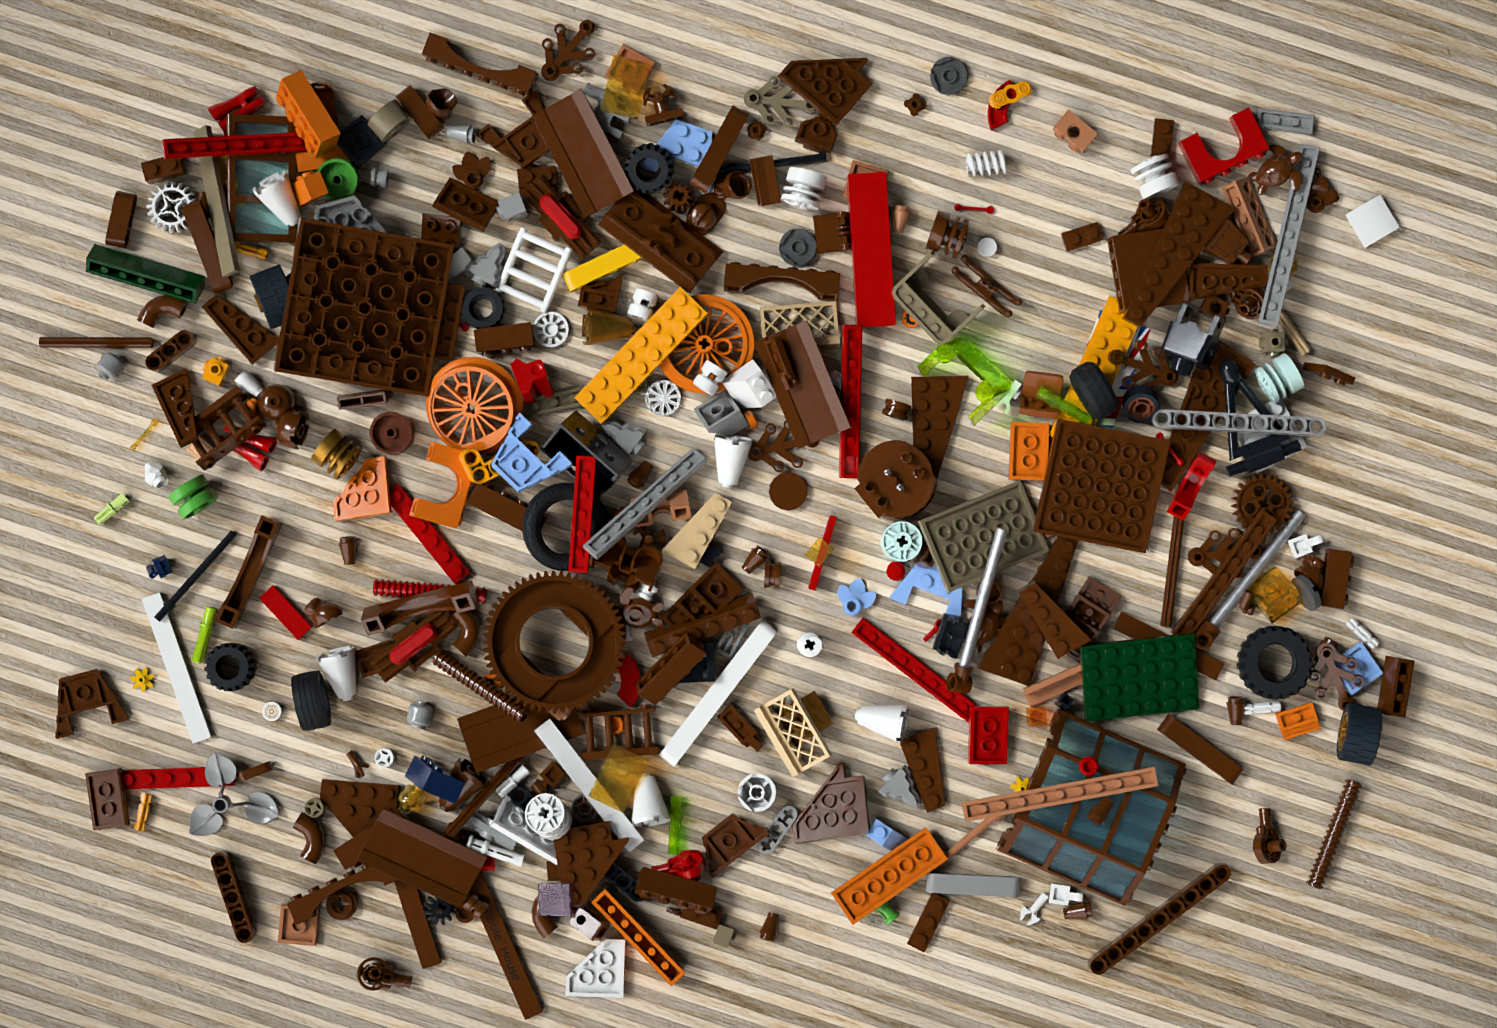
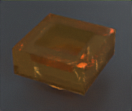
M1045 706L1026 708L1027 727L1047 725Z

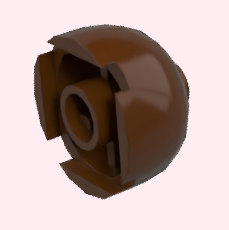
M269 385L259 395V410L265 418L276 422L287 411L296 410V395L285 385Z
M291 410L276 420L274 429L276 430L278 440L283 445L297 450L299 449L298 445H303L309 426L306 425V420H309L308 413Z

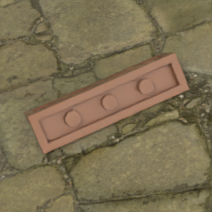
M1246 177L1222 187L1228 204L1235 207L1232 214L1238 229L1249 241L1246 248L1248 253L1252 255L1251 258L1275 249L1277 243L1250 178ZM1242 183L1245 184V187H1246V189H1247V192L1244 191V188H1243V186H1242ZM1265 238H1267L1270 246H1267Z
M1081 663L1023 688L1022 690L1029 706L1036 705L1081 685Z

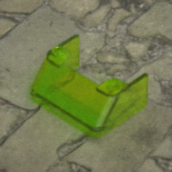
M957 337L945 344L939 345L917 367L924 377L939 362L949 363L957 356L982 381L975 390V395L981 404L968 416L971 424L975 426L1010 392L1011 382L967 338Z

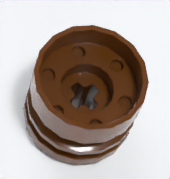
M938 210L925 249L938 252L941 245H944V255L947 256L950 248H953L952 258L956 259L961 250H963L967 239L969 220L964 219L962 227L958 226L960 217H957L954 223L951 224L949 223L950 214Z

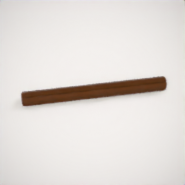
M151 337L39 338V347L153 348L154 340Z
M1175 516L1173 517L1160 623L1163 627H1171L1184 526V521Z
M527 755L506 762L449 825L445 832L450 837H454Z

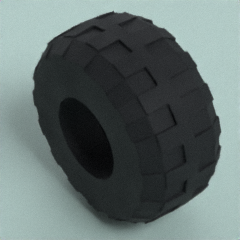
M1085 362L1071 371L1069 379L1073 389L1092 418L1103 419L1116 411L1119 405L1117 397L1097 364Z

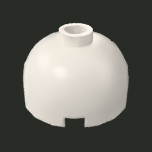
M749 774L739 784V801L742 806L750 811H764L775 800V785L765 774Z

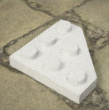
M606 938L566 976L565 996L623 998L625 939Z

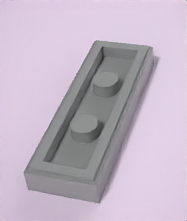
M1262 108L1257 109L1256 122L1260 129L1313 134L1315 115Z

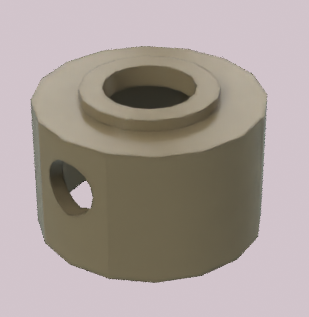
M394 99L385 104L370 118L368 126L382 142H386L398 135L407 126L412 117Z

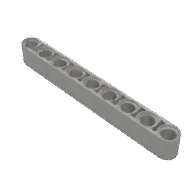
M1168 409L1159 410L1152 417L1153 425L1163 429L1315 437L1323 434L1327 428L1325 420L1317 417ZM1158 414L1165 415V424L1157 421ZM1178 415L1185 417L1186 422L1184 425L1177 423L1176 418ZM1197 416H1202L1205 419L1203 426H1199L1196 423ZM1216 417H1221L1224 420L1223 427L1216 425ZM1236 418L1243 420L1244 425L1242 428L1236 427L1234 423ZM1255 419L1262 421L1263 427L1261 429H1257L1254 426ZM1275 420H1279L1282 423L1281 430L1274 428L1273 423ZM1294 421H1298L1301 424L1300 431L1294 430ZM1314 422L1320 424L1321 429L1319 432H1315L1312 429Z

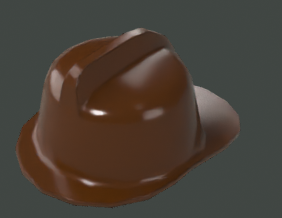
M708 192L702 194L689 210L686 216V224L701 235L710 233L725 212L724 200L717 198L716 193Z

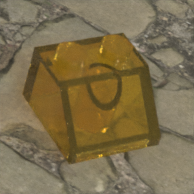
M1276 566L1257 579L1249 589L1254 593L1252 597L1253 602L1272 624L1303 602L1297 588Z

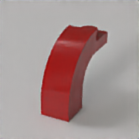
M1199 452L1181 479L1171 499L1167 513L1184 521L1192 509L1200 488L1214 468L1217 460Z

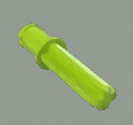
M206 606L192 656V661L195 663H203L212 628H215L213 624L216 612L218 611L217 608Z

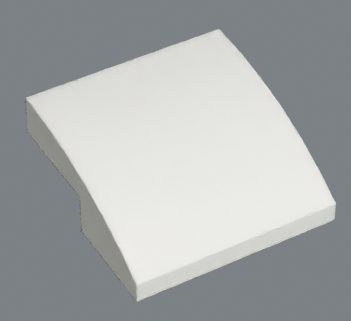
M1381 194L1346 214L1364 248L1400 228Z

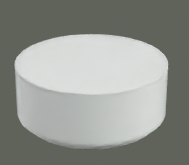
M983 238L978 243L977 250L981 256L991 257L996 252L997 245L993 239Z

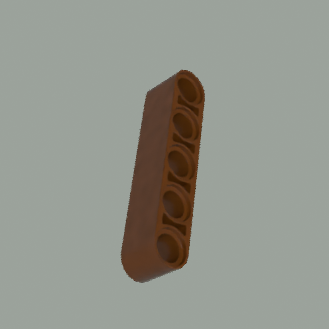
M732 105L689 185L706 194L750 114Z
M201 200L182 205V212L214 293L217 294L234 288L231 276L222 277L214 233Z
M1169 714L1157 728L1160 733L1231 785L1236 782L1244 771L1242 767Z
M219 851L211 857V865L235 936L239 942L247 943L255 937L256 929L232 858L228 852ZM218 855H222L225 858L224 865L218 864ZM225 873L229 874L232 878L229 884L223 880ZM230 892H235L238 895L236 902L230 900ZM237 910H241L244 913L243 920L236 918L235 913ZM246 928L250 931L249 938L242 936V929Z

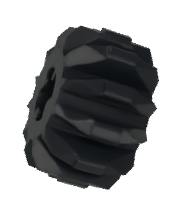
M431 896L427 897L431 903H424V906L429 907V909L424 910L423 913H430L427 917L428 921L434 918L433 924L437 925L440 919L441 924L445 925V918L449 921L452 920L449 913L456 914V911L451 910L452 907H455L454 905L437 897L435 899ZM439 903L441 906H444L440 914L438 911H435Z

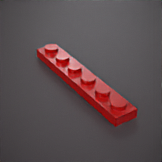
M576 456L568 572L588 573L590 553L584 549L583 545L591 538L596 458L593 456Z
M398 483L390 489L392 508L456 585L471 572L429 521L409 516L413 501Z
M206 767L122 770L125 789L211 786L205 777ZM235 779L233 782L225 784V786H235Z

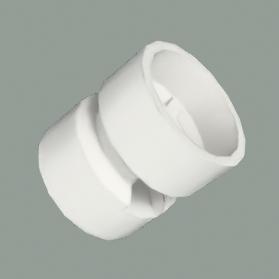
M636 288L632 298L634 303L630 304L627 314L648 321L653 316L654 311L652 307L656 306L659 296ZM641 301L647 302L646 306L640 304Z
M706 360L701 368L702 374L696 376L693 384L714 396L719 388L718 382L724 380L727 372ZM709 374H712L714 376L713 380H711L707 376Z

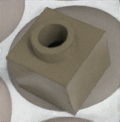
M719 923L713 943L728 948L729 944L733 945L736 933H733L734 927Z

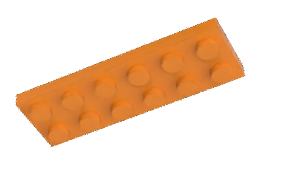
M925 827L831 892V895L850 923L854 925L948 859Z

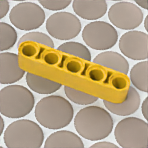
M622 245L565 272L562 276L569 291L574 292L581 289L582 286L598 281L642 260V258L627 246Z

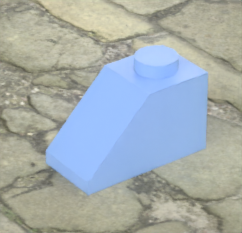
M877 818L870 825V834H866V836L890 851L908 839Z

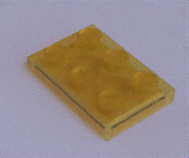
M613 55L600 111L638 120L651 64Z
M613 744L588 796L624 813L649 760Z

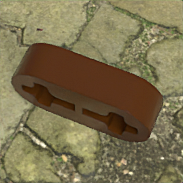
M271 761L237 773L239 782H243L274 769Z

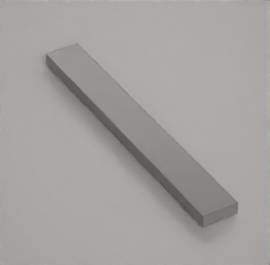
M693 447L583 545L584 549L598 560L708 462L707 458Z

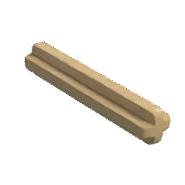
M1282 310L1279 319L1280 327L1302 356L1310 352V347Z

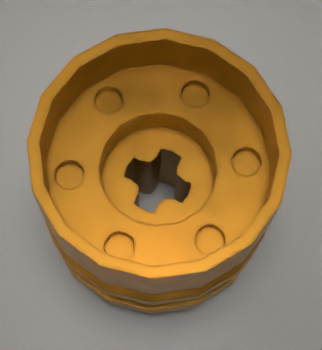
M335 428L319 444L311 460L321 468L329 462L330 465L327 473L331 474L335 470L333 477L338 480L353 467L362 448L357 445L352 449L354 446L353 441L348 442L344 446L343 443L346 436Z

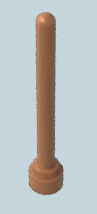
M1000 815L984 819L944 853L947 859L952 858L994 821H1001L1006 816ZM946 860L945 862H943L942 864H940L938 867H936L935 869H933L932 872H935V871H936L937 869H939L943 864H945L948 860Z

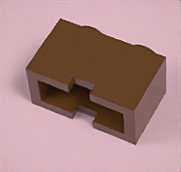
M164 157L141 163L145 181L150 185L187 175L183 159L164 160Z

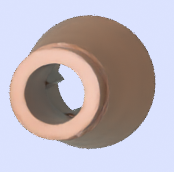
M894 205V209H892V232L903 233L911 213L909 212L910 207Z

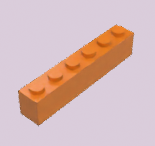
M607 887L592 900L591 903L671 987L686 973V970Z

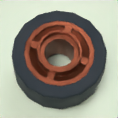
M1144 385L1134 386L1123 395L1122 405L1124 414L1133 422H1148L1159 411V398L1157 392L1151 387Z

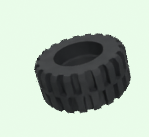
M1266 626L1257 629L1254 633H1250L1246 641L1242 642L1240 645L1241 650L1237 653L1238 663L1236 665L1240 672V679L1244 681V685L1252 690L1254 694L1268 699H1286L1291 695H1296L1301 688L1307 685L1306 681L1312 676V673H1310L1311 668H1314V662L1311 660L1313 653L1308 648V642L1303 640L1302 635L1294 632L1293 629L1282 626ZM1272 644L1285 647L1292 657V667L1289 674L1277 681L1265 678L1258 669L1260 652Z

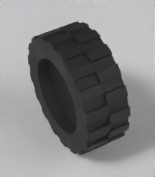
M477 287L474 290H470L465 295L464 301H462L461 310L463 317L473 328L494 327L503 318V313L505 312L504 302L500 295L491 288ZM480 299H486L492 304V313L486 318H480L474 313V304Z

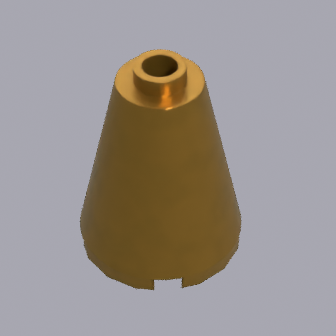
M585 307L584 309L587 311V315H583L582 337H586V341H582L584 345L627 339L631 337V334L635 333V323H632L630 318L592 307Z

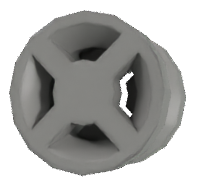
M372 168L371 187L381 186L382 188H387L389 179L388 169L380 171L377 168Z

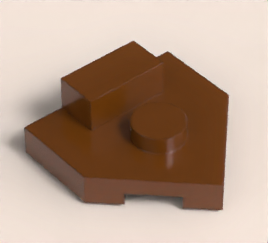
M819 114L810 120L801 122L795 142L803 144L805 149L817 153L824 151L831 154L837 133L832 128L829 120L822 114Z

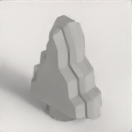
M498 243L490 248L487 254L479 255L475 261L471 260L465 269L474 275L472 277L474 282L482 287L489 284L494 288H498L501 282L500 275L503 270L501 262L505 257L506 247Z
M607 420L602 425L606 435L627 456L631 454L636 456L645 445L641 440L647 430L640 426L621 425L612 420Z
M905 764L897 771L891 768L881 778L884 784L878 789V792L885 798L890 797L894 801L902 800L907 806L916 809L922 804L919 794L913 789L914 781L910 777L911 771Z

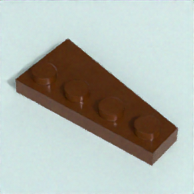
M1191 263L1189 301L1267 286L1268 265Z
M215 295L202 306V309L251 365L255 364L278 345L279 338L271 334L267 329L238 311L237 308L218 295Z
M935 727L904 738L902 743H900L927 813L945 806Z

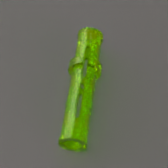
M1043 386L1039 388L1035 397L1048 403L1049 407H1055L1080 423H1088L1091 417L1090 414L1062 399L1061 395L1054 394Z
M670 796L668 854L679 855L683 797Z

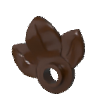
M467 151L463 156L462 165L452 166L454 176L458 180L464 181L466 186L477 189L482 185L483 177L490 171V160L488 157H484L478 161L472 153ZM473 176L477 177V181L475 183H472L470 181L471 177Z
M1325 176L1318 177L1311 185L1306 207L1312 213L1321 212L1325 206L1333 204L1337 198L1338 191L1329 190V183ZM1318 200L1320 204L1314 206L1312 202Z

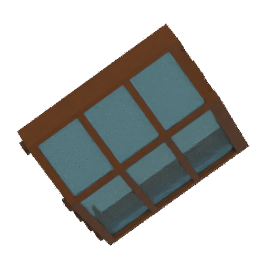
M1056 708L1049 724L1051 726L1049 732L1052 737L1046 740L1026 790L1153 766L1155 767L1158 786L1106 796L1114 802V805L1104 824L1101 823L1100 826L1092 823L1087 816L1089 814L1088 811L1105 796L1017 812L1011 821V824H1014L1013 827L1007 828L1006 832L1003 831L996 850L1125 906L1127 903H1130L1133 893L1146 874V871H1150L1153 866L1154 860H1152L1154 853H1158L1162 844L1160 842L1162 834L1165 835L1169 828L1167 822L1170 816H1174L1177 809L1175 804L1181 781L1187 770L1185 768L1186 764ZM1091 756L1098 761L1099 769L1096 774L1086 776L1081 773L1079 763L1084 757Z

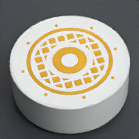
M277 702L266 703L262 709L263 717L268 721L278 720L282 715V707Z

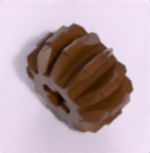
M673 181L671 182L672 189L668 186L665 187L669 193H663L662 196L669 199H666L663 203L664 205L670 204L668 207L669 211L675 207L676 214L679 213V208H682L683 213H685V205L688 208L692 207V204L688 201H695V197L689 196L694 193V190L690 189L687 191L689 188L688 183L682 187V181L678 182V186ZM676 193L684 195L681 201L673 199V197H676Z

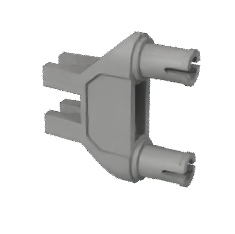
M587 83L584 93L598 100L594 113L605 134L621 141L623 132L612 127L611 124L614 118L629 124L632 118L631 115L617 109L609 89L602 90Z

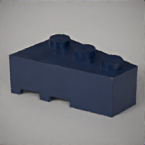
M414 755L405 774V777L421 790L456 804L465 785V782L448 773L444 768L438 766L432 759L424 755L421 758Z

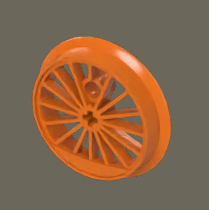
M699 294L691 297L701 307L709 308L705 335L703 334L700 322L698 326L701 336L694 329L693 332L697 338L689 334L688 337L694 341L683 340L681 342L695 346L674 350L660 364V367L664 374L677 386L690 392L707 394L693 384L694 380L687 378L700 354L702 355L699 374H702L701 368L703 367L704 355L710 361L708 353L716 364L724 370L711 351L736 365L726 375L725 378H727L752 360L754 335L747 317L735 304L716 295ZM715 308L723 313L708 336L711 310ZM724 315H729L734 322L711 338ZM735 324L741 332L740 335L716 339ZM742 338L743 348H732L729 340ZM703 340H707V343L710 344V346H706V349H702V346L699 345ZM721 342H726L729 345L727 352L723 353L718 350V345ZM695 349L673 365V354ZM731 351L742 353L738 363L727 357ZM697 353L684 376L675 369ZM718 382L719 388L716 392L726 389L722 382Z
M465 357L448 363L434 376L429 385L428 397H426V412L432 429L446 445L462 451L464 449H475L480 455H484L500 449L519 413L523 415V399L516 381L502 366L480 357ZM466 371L467 380L461 381L457 373ZM471 371L481 373L476 391L472 383ZM486 374L493 378L494 381L477 398L484 375ZM450 376H453L457 383L455 389L446 382ZM496 382L503 389V392L481 401ZM442 385L460 401L439 394ZM462 385L468 388L467 395L461 393L460 387ZM504 394L508 400V405L483 406V404ZM438 398L461 407L438 408ZM471 405H472V406L475 405V406H476V409H475V410H474V409L471 410V409H470V406H471ZM509 409V416L505 418L485 410ZM440 411H461L441 421L438 413ZM464 414L450 432L443 425ZM484 415L505 422L506 424L498 428ZM467 417L461 438L458 439L452 433ZM471 419L473 441L468 443L464 441ZM482 421L493 429L494 432L488 434ZM476 422L484 436L477 439Z

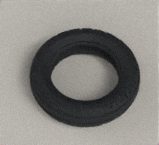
M557 483L544 488L533 497L523 516L522 533L527 549L539 563L558 571H568L570 553H556L545 544L541 535V521L547 509L554 503L562 500H573L575 483ZM596 498L593 500L591 538L609 523L604 504L600 499L597 500Z

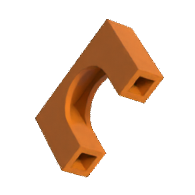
M430 442L425 460L451 469L456 477L457 487L453 496L442 503H434L414 497L409 516L455 529L461 525L463 520L462 510L468 502V489H471L473 485L459 459L462 450ZM468 453L466 456V460L470 463L474 459L472 453Z

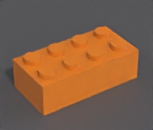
M302 70L282 78L276 94V100L286 111L287 119L293 122L297 135L304 140L307 151L310 154L312 153L316 159L335 150L341 133Z

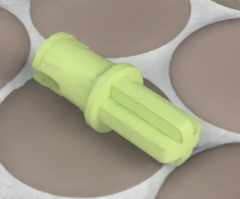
M121 493L113 501L106 503L107 507L99 512L94 519L98 524H103L112 515H117L120 509L130 503L129 499Z

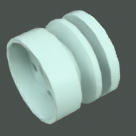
M1285 353L1272 359L1274 369L1268 363H1265L1263 368L1258 367L1255 369V375L1260 388L1274 404L1279 402L1280 398L1284 399L1287 397L1285 388L1291 394L1304 388V383L1298 369Z
M898 521L889 525L881 536L883 553L889 559L897 562L913 559L922 547L920 531L915 525L905 521ZM902 536H904V540L907 541V544H903V546L900 547L899 542H897V539H900Z

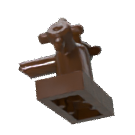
M663 84L666 90L656 95L650 94V87L645 91L643 105L646 106L647 102L650 101L653 102L655 114L645 116L647 127L684 118L682 108L670 110L667 99L670 96H673L675 99L677 98L671 86Z
M647 526L637 527L633 535L635 536L640 533L642 536L640 544L636 549L627 546L626 554L634 557L636 551L641 547H655L656 543H662V548H664L667 540L664 530L660 529L661 535L655 536L652 533H648L645 529Z

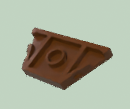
M731 813L702 836V841L706 850L705 854L711 878L762 840L770 831L734 813Z

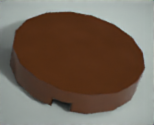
M786 472L779 474L773 479L770 484L769 495L776 507L789 511L803 504L806 499L807 488L800 476L795 473Z

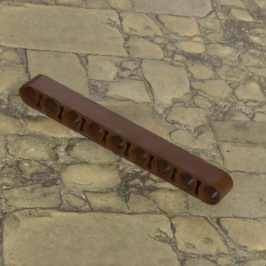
M1217 863L1094 954L1088 961L1089 969L1097 975L1105 973L1225 883L1231 876L1230 868L1222 863ZM1223 867L1225 869V875L1223 877H1217V870ZM1204 879H1209L1210 886L1207 889H1202L1201 882ZM1188 891H1194V898L1188 901L1186 899V893ZM1178 902L1179 909L1176 912H1171V904ZM1158 914H1163V922L1157 924L1155 922V916ZM1143 925L1148 926V933L1140 935V927ZM1127 937H1132L1133 944L1126 947L1124 940ZM1114 948L1117 949V956L1109 958V951ZM1096 960H1101L1102 967L1095 970L1093 963Z

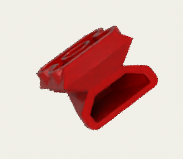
M516 358L510 364L525 403L534 404L537 392L546 398L554 396L555 393L542 360L538 359L526 364Z

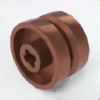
M388 411L378 415L373 420L369 436L376 449L386 454L397 455L404 453L410 448L414 441V429L412 423L406 417L397 412ZM394 430L395 434L391 437L388 432Z

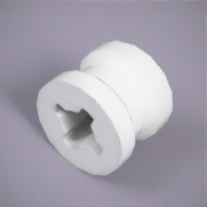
M641 583L640 589L636 590L635 593L652 602L654 593H657L659 589L653 587L651 592H649V586Z
M382 748L376 752L374 760L378 766L388 767L394 763L395 753L390 748Z

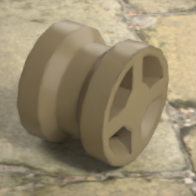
M315 797L306 802L304 810L308 816L315 818L324 813L326 806L320 798Z

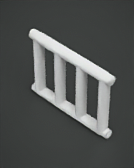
M521 227L500 276L501 282L495 291L498 293L505 292L541 308L540 311L547 313L570 258L572 248H563L527 232L525 227ZM526 239L562 255L558 266L520 250L523 240ZM516 257L554 272L551 284L514 268L513 265ZM509 274L547 290L544 301L505 285Z

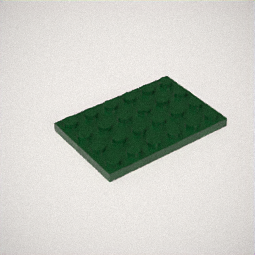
M1194 633L1080 646L1084 718L1086 721L1199 709Z

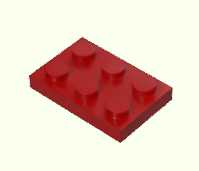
M970 706L968 764H1007L1008 706Z

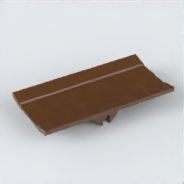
M582 88L532 115L584 218L635 191Z
M634 189V192L616 201L598 225L690 294L724 251L647 193Z
M807 320L754 342L798 449L851 428ZM780 336L781 341L784 343L786 354L798 382V386L785 390L781 378H777L764 345V341Z
M530 704L526 706L529 708V714L521 723H518L512 719V716L509 717L507 713H503L502 710L495 706H490L457 718L475 772L478 773L547 748L534 730L548 719H551L566 740L585 734L575 707H573L572 713L565 720H556L550 713L546 714L544 708H542L540 713H538L537 707H534L531 711Z
M383 808L357 861L462 908L480 869L488 857Z

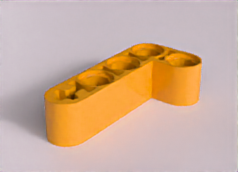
M522 441L527 448L528 446L532 447L530 451L535 456L538 455L539 445L536 442ZM464 449L461 451L459 459L471 482L482 484L499 476L491 467L496 455L483 461L480 453L475 449ZM469 452L474 456L473 461L470 463L466 460ZM477 470L482 472V477L479 480H476L474 476Z

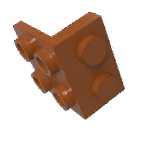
M1026 371L1020 396L1019 414L1057 419L1063 376Z

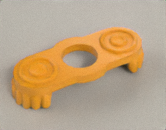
M1027 81L1007 85L1004 89L990 95V106L1000 109L1001 106L1008 103H1016L1023 97L1027 98L1031 94L1032 87ZM1008 89L1015 90L1016 98L1009 99L1006 91Z

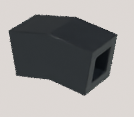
M713 544L705 551L700 563L710 568L714 560L722 554L721 550Z
M1064 692L1060 694L1054 704L1061 710L1066 711L1074 701V698Z

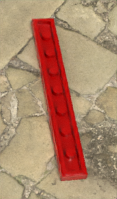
M296 132L162 140L164 160L307 152L304 140Z
M842 324L841 404L851 428L840 432L839 478H858L863 325Z
M862 618L851 632L853 635L969 723L970 706H977L962 693L948 691L946 681L866 619Z

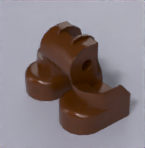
M622 537L598 560L592 555L590 556V568H594L596 564L608 569L606 582L615 586L619 579L626 582L625 588L633 587L634 593L640 582L648 585V591L651 592L663 562L661 552L651 546L638 549L631 564L623 561L627 550V540L625 537Z

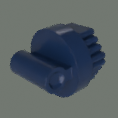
M165 555L152 559L154 564L146 566V571L151 579H154L158 574L162 579L173 572Z

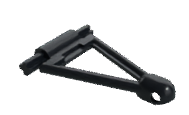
M1231 359L1224 360L1219 366V374L1225 385L1226 413H1236L1234 387L1237 386L1259 414L1272 415L1243 379L1236 362ZM1275 420L1273 423L1274 428L1281 430L1282 426ZM1228 432L1229 461L1242 457V461L1226 466V472L1229 477L1245 471L1248 473L1257 471L1285 460V456L1301 451V444L1298 440L1280 446L1279 442L1290 439L1289 435L1273 434L1238 447L1237 432Z

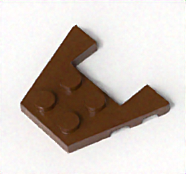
M536 90L532 92L531 96H526L522 99L523 104L532 115L543 110ZM530 117L503 138L497 135L490 124L475 133L480 140L523 169L550 151L533 117Z
M98 669L59 679L56 739L74 735L70 720L71 714L107 705L111 724L130 720L125 709Z

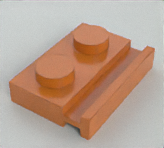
M1313 702L1275 713L1283 740L1321 729Z

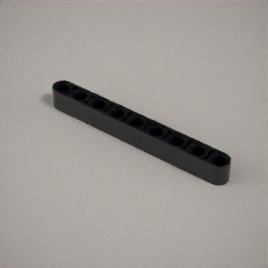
M523 786L515 787L510 793L513 803L524 812L527 804L535 797L532 792ZM516 790L524 792L525 797L523 800L515 798ZM614 861V871L612 873L606 872L604 877L636 902L645 900L634 895L638 879ZM620 876H627L629 883L621 885L619 883Z

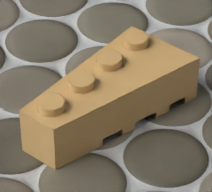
M715 493L661 551L696 569L732 502Z

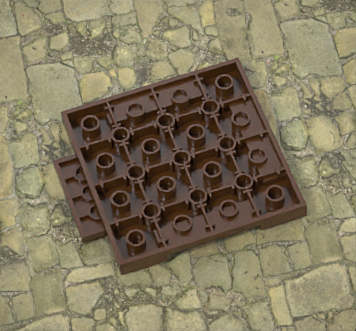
M299 217L289 286L273 370L275 372L428 397L434 358L452 361L464 296V285L448 283L454 245Z

